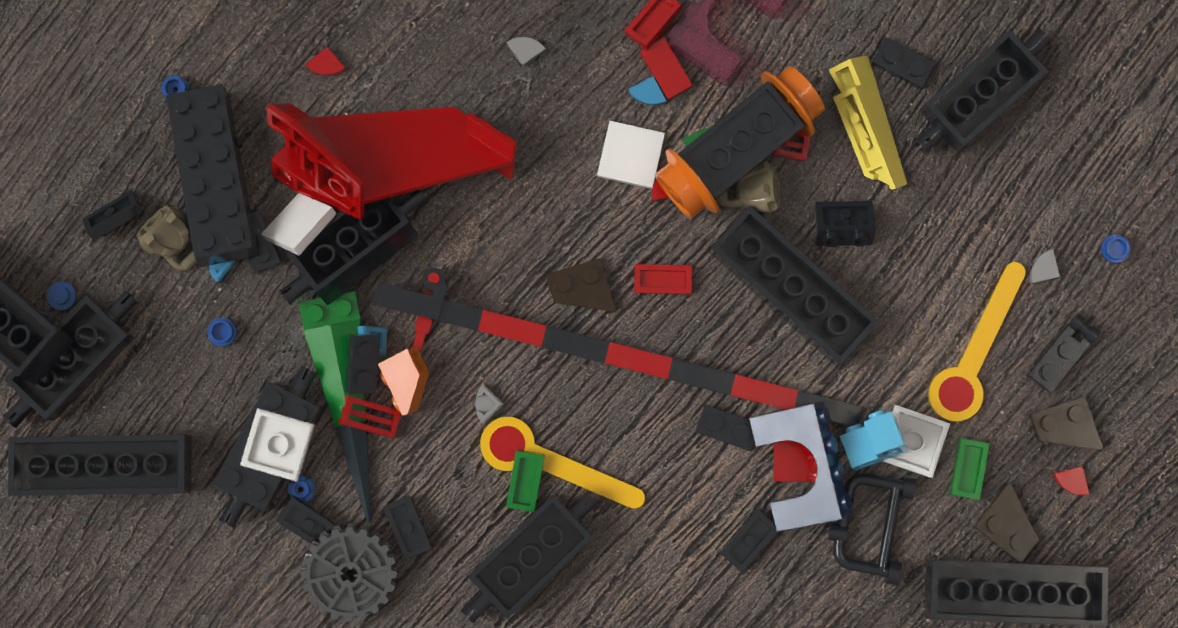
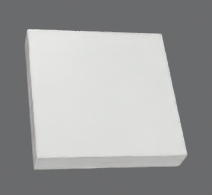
M609 121L597 177L652 189L665 133Z
M298 193L261 235L267 241L300 255L337 213L331 206Z
M894 405L892 413L898 419L910 451L882 462L933 478L950 423Z
M257 408L240 465L298 481L315 425Z

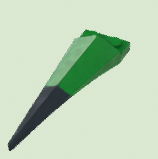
M356 291L342 294L328 306L321 298L298 303L304 328L303 331L366 520L370 523L372 513L367 432L338 424L339 418L342 416V407L345 405V396L348 395L365 400V393L345 392L349 334H358V326H362ZM352 404L351 409L366 413L365 407ZM349 415L348 420L366 424V419Z

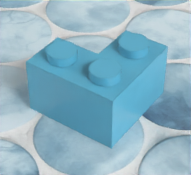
M885 410L874 412L869 415V420L863 422L864 427L861 424H856L846 428V434L840 435L850 465L855 471L910 451L898 419L891 411L888 413Z

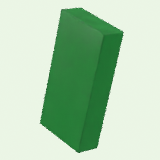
M959 438L949 495L980 500L990 443Z
M516 449L506 508L529 512L535 511L545 454Z

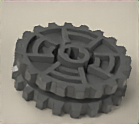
M348 523L347 527L342 529L338 524L333 527L332 533H328L325 530L320 533V541L314 540L310 544L309 550L311 552H306L303 563L307 566H303L301 570V577L306 579L302 587L304 592L311 593L308 599L309 602L320 605L318 609L320 613L324 614L328 611L331 613V619L337 620L339 616H344L345 622H351L353 616H358L360 620L366 619L367 612L371 611L375 614L379 611L380 603L386 605L389 601L390 594L388 592L394 591L396 581L393 578H397V567L393 566L396 563L395 553L388 552L390 543L387 540L382 542L380 540L381 534L378 531L371 534L368 532V526L362 525L360 529H357L354 523ZM347 566L348 569L355 568V577H352L350 574L344 576V567Z

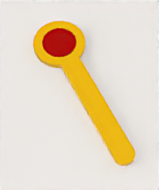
M1012 262L1005 267L958 366L942 370L932 379L928 390V398L932 409L941 418L953 422L964 421L974 416L980 409L983 402V388L977 378V374L1025 277V268L1022 264Z
M497 418L489 423L482 433L480 440L482 455L488 464L498 470H513L516 449L545 454L542 470L633 509L641 507L645 501L644 493L639 488L536 445L532 431L527 424L518 418Z

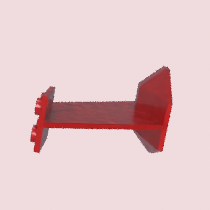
M291 103L269 104L266 107L268 126L285 136L286 144L271 159L272 176L292 190L360 220L364 217V204L491 170H496L510 180L514 176L517 142L508 134L501 133L492 127L486 120L480 119L472 113L466 115L455 107L311 117Z

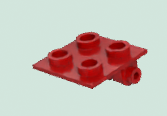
M791 440L774 443L773 481L816 482L818 473L817 463L813 454L806 446Z

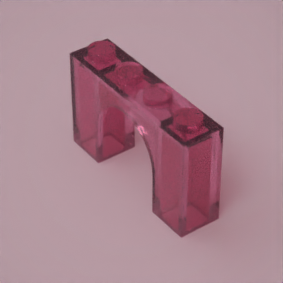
M694 0L684 13L687 18L683 24L677 23L668 35L671 39L669 46L678 55L724 86L740 64L742 57L719 42L708 28L707 14L721 0H699L698 3ZM786 0L744 1L773 19Z

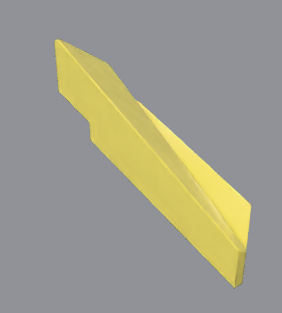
M865 55L851 58L829 69L832 78L841 91L840 94L833 98L864 176L872 180L878 179L888 184L892 190L907 185L869 57Z

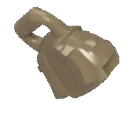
M763 161L736 183L735 199L728 200V191H726L717 199V203L729 208L742 207L747 209L751 206L756 212L771 213L780 207V182L776 167Z
M167 204L160 208L137 233V238L140 241L139 244L143 250L149 254L163 256L175 269L189 271L197 263L193 251L181 263L176 258V255L182 252L189 242H192L187 223L188 218L182 209Z

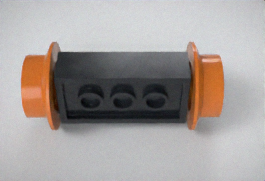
M788 66L777 76L767 71L762 72L760 77L763 85L678 154L671 149L665 151L668 164L658 171L655 177L667 196L685 216L692 219L703 209L715 214L718 213L719 207L715 200L800 131L807 136L814 135L815 130L812 121L825 111V107L814 87L798 70Z

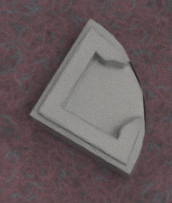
M518 37L506 42V45L523 67L546 51V48L541 43L528 37Z
M1053 249L1044 252L1035 260L1029 274L1030 284L1060 277Z
M482 384L476 395L475 409L479 420L484 425L504 404Z

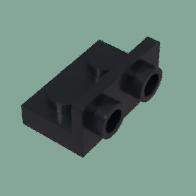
M873 201L815 203L817 246L836 247L854 245L862 247L873 244L876 231Z

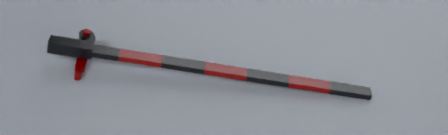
M432 267L424 272L422 279L425 286L424 294L382 283L378 284L374 305L418 316L414 329L416 336L413 348L417 347L420 353L422 352L425 336L430 333L432 321L435 320L780 409L823 401L824 407H827L830 412L831 422L847 426L856 425L858 422L861 406L444 300L448 286L445 285L446 278L444 272L439 268Z

